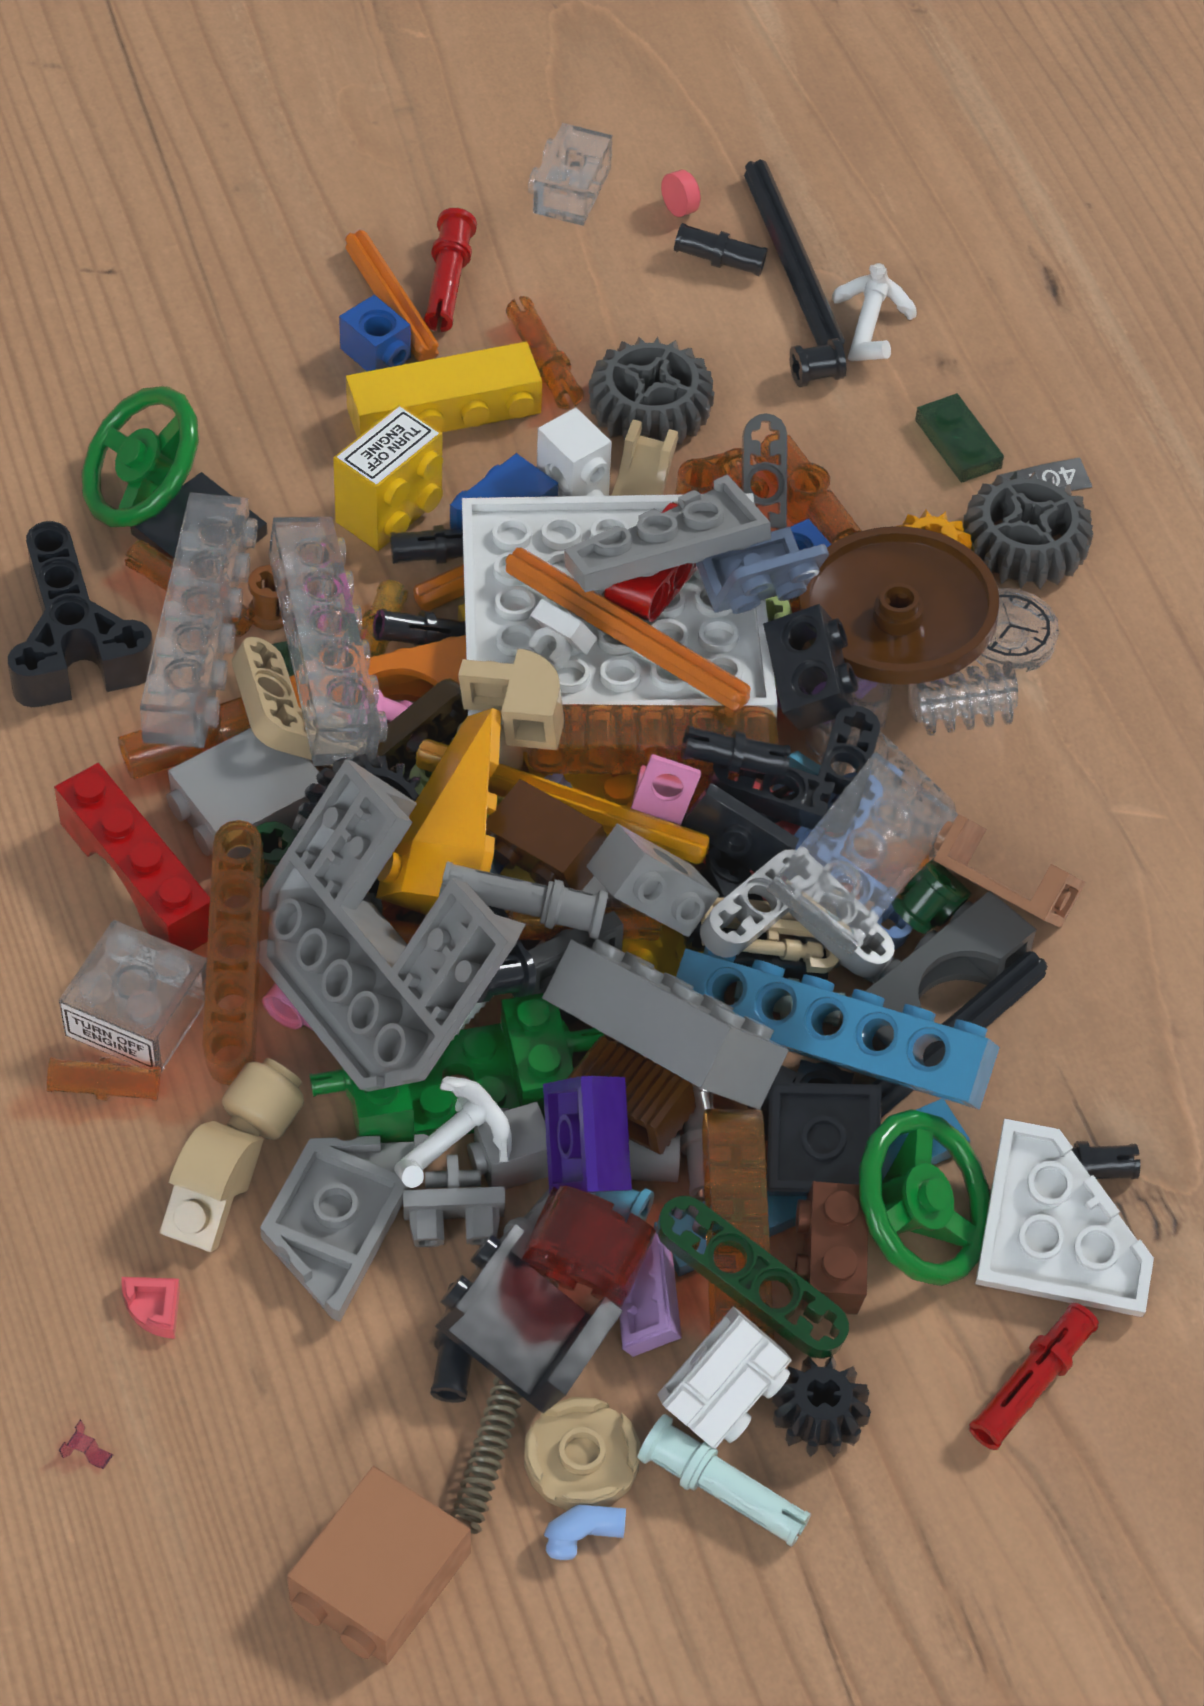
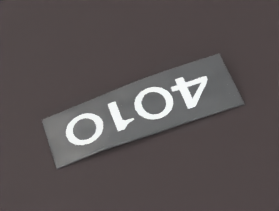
M1080 458L1042 464L1016 471L1022 478H1029L1035 471L1037 478L1044 481L1054 476L1056 486L1070 485L1071 491L1092 487ZM1015 471L1000 474L999 476L1009 481Z

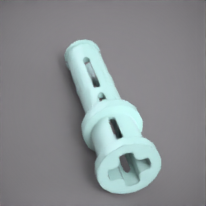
M663 1414L658 1419L643 1442L637 1456L644 1464L649 1461L656 1463L680 1478V1486L684 1489L694 1491L699 1487L781 1538L787 1545L792 1547L798 1540L797 1535H801L811 1517L810 1512L800 1509L717 1457V1449L712 1448L705 1441L700 1443L673 1426V1418Z

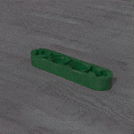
M678 1196L664 1204L657 1221V1234L660 1242L669 1251L804 1354L812 1358L825 1359L836 1354L841 1349L849 1333V1321L846 1313L836 1303L701 1201L691 1196ZM686 1214L692 1216L695 1219L692 1229L704 1240L709 1230L716 1233L710 1239L704 1254L696 1251L701 1239L694 1233L685 1230L681 1235L673 1232L672 1228L675 1220L671 1217L672 1215L680 1220ZM733 1246L743 1254L745 1266L739 1272L726 1273L715 1265L713 1253L720 1247ZM768 1281L783 1283L789 1289L791 1302L782 1308L767 1306L761 1300L759 1294L760 1286ZM801 1299L808 1303L803 1313L805 1317L816 1324L820 1323L824 1318L833 1324L829 1333L834 1339L826 1335L819 1341L813 1339L810 1335L813 1325L801 1315L795 1325L788 1321L794 1315Z

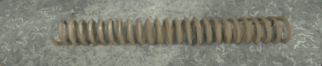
M542 1275L555 1287H559L553 1278ZM495 1377L493 1380L494 1387L490 1390L491 1397L487 1399L488 1407L483 1410L485 1417L480 1420L482 1427L477 1430L478 1438L474 1440L475 1448L470 1451L472 1458L467 1461L468 1469L464 1471L465 1479L460 1482L462 1490L457 1492L459 1500L453 1504L455 1511L450 1514L454 1518L458 1514L465 1520L472 1522L470 1524L473 1527L471 1528L472 1534L482 1531V1528L477 1523L485 1521V1517L481 1513L488 1511L489 1508L484 1502L492 1500L488 1492L494 1490L495 1486L491 1481L499 1478L495 1471L501 1469L502 1465L498 1460L505 1458V1454L501 1450L508 1448L505 1440L512 1437L507 1429L515 1427L511 1419L518 1417V1413L514 1409L521 1407L518 1399L523 1398L519 1394L504 1390L514 1391L506 1383L499 1384L501 1379ZM493 1400L498 1404L492 1405ZM503 1400H508V1401H511V1402H513V1403H515V1404L507 1403V1402H505V1401H503ZM490 1410L494 1413V1415H489ZM499 1410H504V1411H507V1412L512 1413V1414H507V1413L501 1412V1411H499ZM488 1420L492 1425H486V1421ZM496 1420H500V1421L506 1422V1423H508V1424H503V1423H500V1422H498V1421H496ZM492 1430H496V1431L502 1432V1433H504V1434H499V1433H496V1432H494V1431H492ZM485 1431L489 1435H482V1433ZM480 1441H482L485 1445L479 1446ZM490 1441H495V1442H498V1443H500V1444H502V1445L495 1444V1443L490 1442ZM478 1451L483 1456H476V1452ZM487 1451L494 1452L498 1455L488 1453ZM473 1462H475V1463H477L479 1466H474V1467H473L472 1464H473ZM470 1472L477 1477H469ZM467 1482L473 1487L466 1488ZM465 1493L470 1498H462V1495ZM462 1504L466 1508L459 1509V1505Z

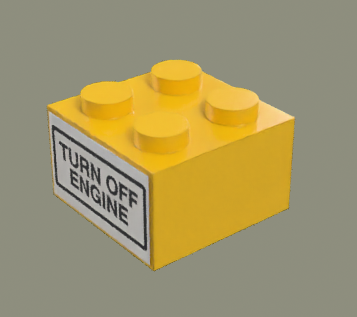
M399 404L334 456L335 522L376 551H379L390 542V533L406 532L409 525L425 512L433 511L443 496V433Z

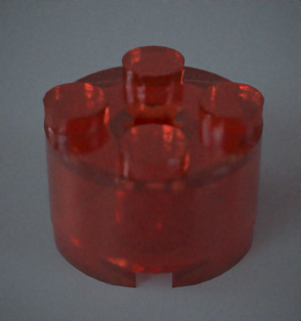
M560 1185L559 1189L556 1187L552 1188L524 1248L525 1252L522 1260L538 1269L546 1271L544 1276L553 1279L564 1289L574 1291L577 1284L580 1283L592 1288L591 1295L598 1300L607 1297L621 1308L632 1290L652 1245L656 1231L650 1224L633 1213H630L627 1222H624L625 1218L612 1210L614 1204L601 1197L573 1187Z

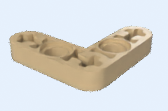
M247 637L232 658V667L254 735L266 746L333 766V763L338 759L349 757L377 734V732L371 729L362 732L353 728L349 722L299 708L284 659L279 650L269 642L258 637Z

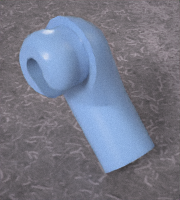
M576 1505L548 1523L544 1536L548 1538L546 1544L547 1554L550 1558L557 1560H572L577 1555L578 1540L583 1539L587 1535L624 1538L626 1508Z

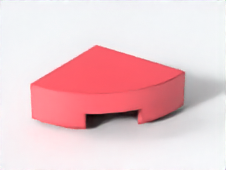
M122 1277L121 1284L125 1306L133 1320L140 1327L154 1335L175 1339L180 1293L179 1279Z

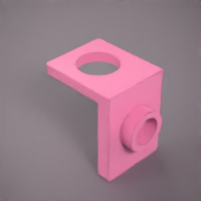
M652 754L647 766L642 765L639 770L631 809L681 825L699 781L701 771Z

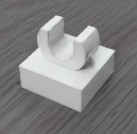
M544 599L540 600L531 614L542 628L533 633L529 640V647L540 655L547 644L556 642V648L549 658L559 667L565 665L570 659L571 647L587 655L597 639L582 621Z

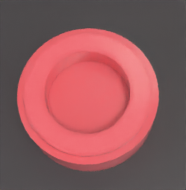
M683 169L664 176L661 191L668 210L676 217H683L696 212L700 205L701 196L695 178Z

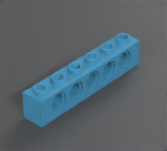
M706 946L703 953L685 948L676 977L694 986V991L702 995L707 994L725 1003L724 994L728 986L734 982L741 981L743 985L742 996L736 1003L729 1005L734 1008L733 1012L742 1017L752 1018L773 1029L774 1032L770 1040L785 1047L789 1052L980 1110L1000 1049L998 1045L985 1037L988 1029L959 1019L955 1020L954 1027L952 1028L935 1023V1013L913 1005L904 1004L901 1013L883 1007L884 998L866 991L854 989L852 996L848 997L834 993V983L815 976L804 974L802 981L797 982L784 978L785 969L768 962L754 960L752 968L734 963L736 956L721 957L712 953ZM784 996H791L793 1001L791 1012L784 1019L775 1020L773 1017L775 1003ZM833 1011H841L843 1015L841 1028L836 1033L825 1036L822 1030L825 1017ZM883 1026H892L894 1030L892 1043L884 1050L875 1051L872 1045L875 1032ZM943 1041L945 1044V1055L942 1061L935 1066H925L923 1053L926 1047L932 1042Z

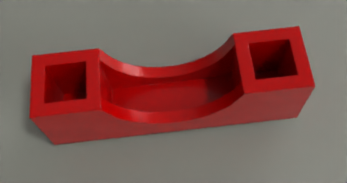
M99 762L54 786L60 824L87 857L97 853L112 867L130 894L142 924L151 936L189 952L217 937L213 900Z

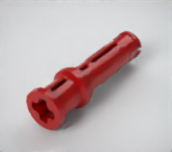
M461 208L443 210L437 220V228L440 233L439 238L433 242L431 250L436 266L427 311L424 316V322L432 331L437 330L439 317H443L441 332H446L452 328L462 269L470 263L472 256L469 242L470 238L476 233L477 221L472 213Z

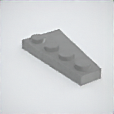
M727 474L714 480V489L701 495V493L693 490L678 497L677 507L664 513L654 508L639 515L637 525L626 529L615 526L565 549V567L585 592L603 590L616 583L641 576H653L665 569L686 563H698L707 557L732 550H744L753 544L770 540L771 522Z

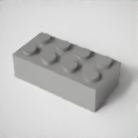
M571 939L542 997L543 999L699 1088L760 1110L789 1051L770 1040L774 1032L773 1029L752 1018L736 1014L731 1006L707 994L702 995L694 991V986L671 974L659 972L654 969L655 965L626 951L624 953L598 939L595 940L592 947Z

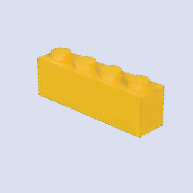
M526 341L346 375L347 410L357 438L399 404L442 433L540 414L542 409V379Z

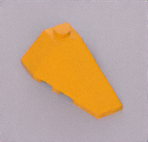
M491 708L466 717L415 801L417 805L409 815V819L413 823L377 877L380 882L376 898L427 916L439 897L447 861L455 865L490 872L494 856L495 838L486 835L487 814L491 815L496 811L497 795L488 792L489 778L495 773L499 765L501 711Z

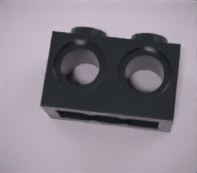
M817 604L763 623L782 713L799 731L833 720L841 709L851 708L854 705L852 693L858 691V684L849 662L845 663L842 648L848 646V641L839 618L832 619L823 607ZM816 638L812 646L802 650L807 641ZM826 682L825 687L819 693L812 695L817 685Z

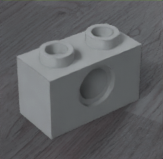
M618 823L586 866L614 898L687 937L691 935L720 895L691 864Z

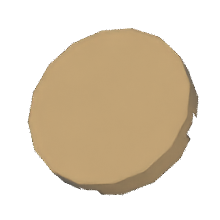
M571 1397L557 1402L544 1414L541 1413L540 1418L535 1421L533 1427L531 1425L525 1437L524 1468L532 1487L548 1503L565 1510H569L576 1505L608 1507L617 1502L630 1490L637 1476L640 1460L637 1456L640 1451V1441L632 1422L622 1412L620 1415L616 1410L609 1408L608 1403L597 1398Z

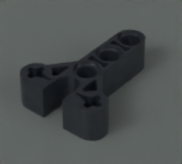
M44 521L34 525L26 535L31 573L43 614L27 640L16 645L8 655V668L15 699L23 706L31 708L72 700L68 667L80 660L92 661L98 665L107 692L146 683L153 677L156 671L152 632L149 627L141 621L123 620L89 599L73 541L66 526L54 521Z

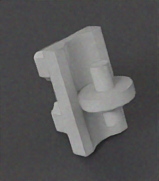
M447 1155V1171L425 1172V1188L447 1189L403 1190L404 1220L410 1221L414 1246L437 1247L444 1245L443 1219H466V1244L482 1245L491 1234L497 1237L500 1217H504L505 1186L477 1187L481 1186V1170H459L458 1155ZM459 1187H476V1188H459Z

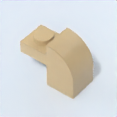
M517 649L514 664L462 659L458 676L463 709L485 711L494 708L501 711L505 742L508 746L549 750L558 749L564 723L560 681L556 669L546 658L529 650Z
M216 1121L198 1126L186 1141L171 1173L168 1183L173 1184L174 1187L159 1234L209 1252L217 1250L233 1198L248 1191L264 1139Z

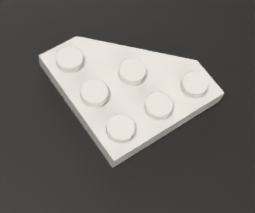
M1004 1119L975 1284L1143 1317L1146 1313L1154 1257L1143 1242L1137 1240L1119 1216L1120 1211L1094 1175L1090 1176L1073 1153L1072 1145L1060 1129Z

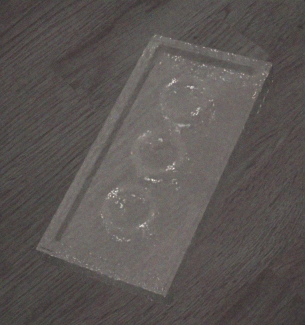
M875 751L766 890L852 955L933 849L935 840L947 821L953 822L958 814Z

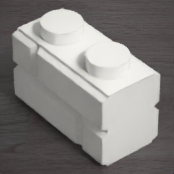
M733 1306L657 1395L667 1410L708 1445L716 1449L723 1439L731 1443L744 1432L751 1421V1415L747 1412L762 1395L769 1399L782 1388L790 1375L786 1367L792 1360L780 1345Z

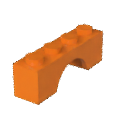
M466 635L447 637L438 642L412 648H400L391 653L365 659H354L344 664L314 671H303L289 676L298 706L302 709L351 723L352 705L360 691L369 686L381 690L383 696L391 700L415 702L442 680L450 678L459 683L458 674L462 659L466 660Z

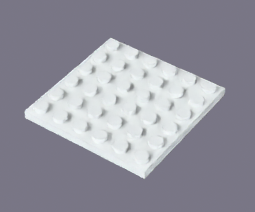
M753 493L746 494L754 503ZM682 495L462 498L466 660L514 664L517 649L534 652L529 647V640L533 633L542 627L531 614L540 600L544 599L582 621L597 637L587 655L571 647L570 659L562 667L557 666L549 658L556 648V642L547 644L544 651L540 654L554 666L558 673L564 723L776 719L778 704L775 678L763 623L768 622L765 599L761 600L759 606L744 613L733 614L731 609L714 613L697 569L655 621L649 622L638 617L747 683L751 688L748 703L740 711H732L514 578L505 570L507 556L512 554L516 548H524L574 578L565 567V549L615 526L626 529L637 525L639 515L654 508L662 512L669 503L674 502L678 504V497ZM605 589L593 590L604 597ZM468 710V716L482 711Z

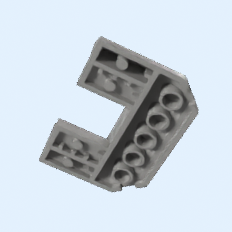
M345 759L262 889L261 910L269 912L268 939L260 941L259 963L359 1089L373 1091L424 1081L515 946L526 924L494 914L466 882L451 878L407 944L368 899L366 894L413 823L409 819V815L417 803L355 762Z

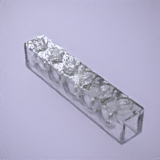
M191 492L189 494L140 705L142 740L145 743L204 748L208 728H217L220 698L215 697L216 690L224 691L226 688L228 662L223 660L224 653L232 654L234 650L235 624H231L232 617L240 618L243 589L238 588L239 582H248L250 553H246V549L255 548L257 539V519L249 518V498Z
M273 517L269 559L313 766L333 765L340 758H347L352 761L353 757L366 753L371 763L376 758L379 742H386L387 718L384 711L377 710L379 698L378 679L376 675H369L368 672L370 666V646L367 639L360 638L362 613L360 605H353L352 603L354 579L352 571L344 569L346 561L344 537H337L332 517Z

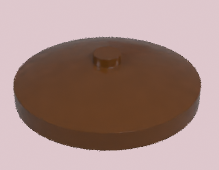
M891 526L873 528L851 534L834 542L827 547L829 556L819 568V574L812 578L806 587V592L800 595L799 611L820 604L832 619L839 618L848 641V646L842 648L845 663L849 662L855 676L884 684H920L957 673L974 662L985 651L995 634L998 622L999 591L993 574L983 560L971 549L953 538L914 527ZM816 638L810 639L809 643L813 645Z

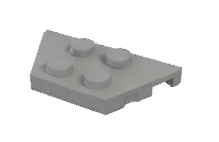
M414 1135V1142L380 1143V1136H363L349 1141H343L336 1137L310 1138L260 1227L261 1239L332 1319L341 1321L403 1205V1190L411 1189L395 1173L394 1167L396 1163L429 1137L428 1135Z

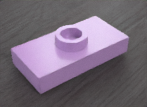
M658 1234L614 1250L618 1307L623 1310L619 1316L622 1349L634 1357L681 1339L673 1253L660 1242Z

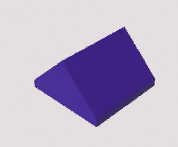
M580 1076L543 1083L549 1196L632 1190L625 1077Z

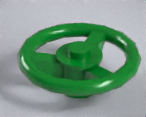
M168 386L142 388L121 400L102 420L88 445L82 468V496L95 519L114 528L138 526L158 515L179 493L192 469L199 443L198 418L184 394ZM164 405L175 413L174 418L159 435L147 428L138 429L129 436L119 431L133 415L149 406ZM108 448L117 453L115 460L117 476L128 483L118 509L107 504L101 493V470Z
M913 1109L890 1115L868 1138L859 1165V1199L869 1233L887 1261L912 1280L944 1286L964 1279L980 1259L991 1194L981 1161L965 1136L942 1117ZM909 1133L882 1181V1166L888 1147L898 1136ZM933 1139L948 1150L962 1173L969 1196L970 1221L954 1211V1195L951 1185L945 1174L938 1167L931 1164ZM910 1231L959 1245L963 1248L954 1259L935 1264L923 1261L906 1248L897 1234Z

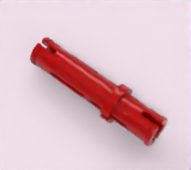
M1070 1303L1066 1308L1067 1310L1046 1335H1039L1033 1340L1029 1346L1030 1354L1003 1384L977 1418L970 1422L969 1431L979 1443L989 1449L998 1450L1003 1440L1032 1408L1056 1376H1064L1073 1366L1072 1357L1090 1335L1099 1328V1321L1089 1309L1079 1303Z

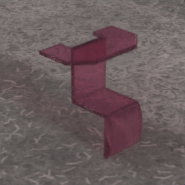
M80 1419L74 1427L75 1433L67 1444L66 1442L62 1444L59 1452L62 1458L70 1456L73 1450L76 1449L85 1454L90 1464L104 1469L113 1454L100 1449L94 1438L84 1434L85 1426Z

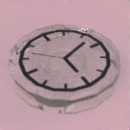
M998 588L999 613L996 631L990 644L976 661L983 667L1000 673H1014V669L1027 668L1026 672L1038 669L1051 658L1057 646L1059 637L1058 619L1051 607L1038 596L1020 589Z

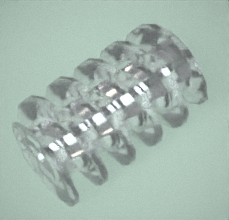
M1007 660L1001 668L996 663H987L982 671L978 666H968L963 674L958 671L935 681L909 684L908 701L912 717L915 722L923 723L929 736L935 735L937 720H942L946 731L953 733L957 717L962 718L967 730L974 729L975 718L978 714L981 715L986 727H992L995 712L998 711L1006 725L1012 724L1014 709L1017 708L1018 683L1012 662Z

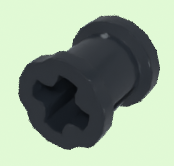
M838 338L828 339L826 345L806 349L797 345L790 348V369L798 387L807 386L810 380L830 376L835 380L845 378L847 370L843 346Z

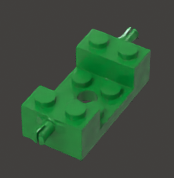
M544 993L501 1000V1023L460 1030L459 1035H455L454 1040H451L424 1081L364 1091L359 1089L342 1067L339 1070L315 1074L309 1073L313 1097L345 1091L350 1100L357 1137L380 1136V1143L414 1142V1135L425 1134L430 1136L458 1113L455 1110L458 1097L452 1091L440 1089L442 1079L452 1075H464L470 1080L479 1083L497 1103L499 1108L513 1109L537 1102L545 1120L543 1083L567 1079L574 1070L572 1064L573 1053L589 1051L600 1036H604V1034L596 1028L570 1032L568 1026L561 1019L559 1007L543 999ZM473 1128L471 1131H469L467 1134H473V1133H474V1128Z

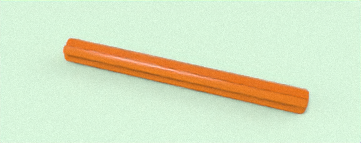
M516 548L512 554L507 556L505 570L508 574L728 709L740 711L748 703L751 691L750 686L597 592L593 590L585 592L574 578L526 549Z

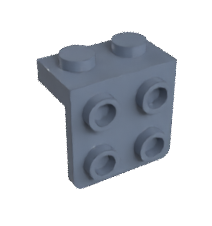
M786 527L772 531L770 540L753 544L744 550H732L707 557L703 561L696 563L714 613L731 609L733 614H740L756 608L761 604V600L777 596L779 601H786L806 592L807 585L813 577L819 574V568L827 559L829 553L825 544L799 550L791 528Z

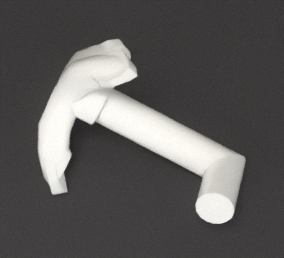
M881 263L870 265L869 275L858 277L839 286L832 294L833 302L838 304L864 292L865 298L849 351V361L888 359L890 357L891 346L887 340L871 342L881 304L886 296L896 304L899 312L904 314L909 320H912L917 315L913 301L898 284L888 278L887 268Z
M449 1076L442 1079L440 1089L452 1091L458 1097L455 1105V1110L458 1113L396 1163L394 1171L407 1187L414 1188L419 1186L424 1178L423 1169L475 1126L479 1127L485 1122L491 1128L493 1134L492 1141L499 1148V1162H509L512 1150V1133L509 1120L479 1083L466 1078Z

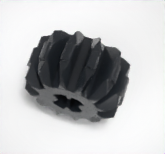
M809 1355L803 1360L801 1371L788 1366L787 1370L790 1372L787 1381L772 1397V1403L777 1407L773 1416L775 1428L787 1429L785 1440L788 1446L802 1440L807 1442L806 1451L810 1457L818 1451L819 1445H825L833 1457L840 1452L842 1442L854 1446L860 1439V1427H865L868 1424L871 1414L869 1406L865 1404L868 1402L869 1397L867 1384L855 1383L857 1372L854 1366L841 1372L835 1370L836 1361L833 1355L825 1361L824 1367H818Z

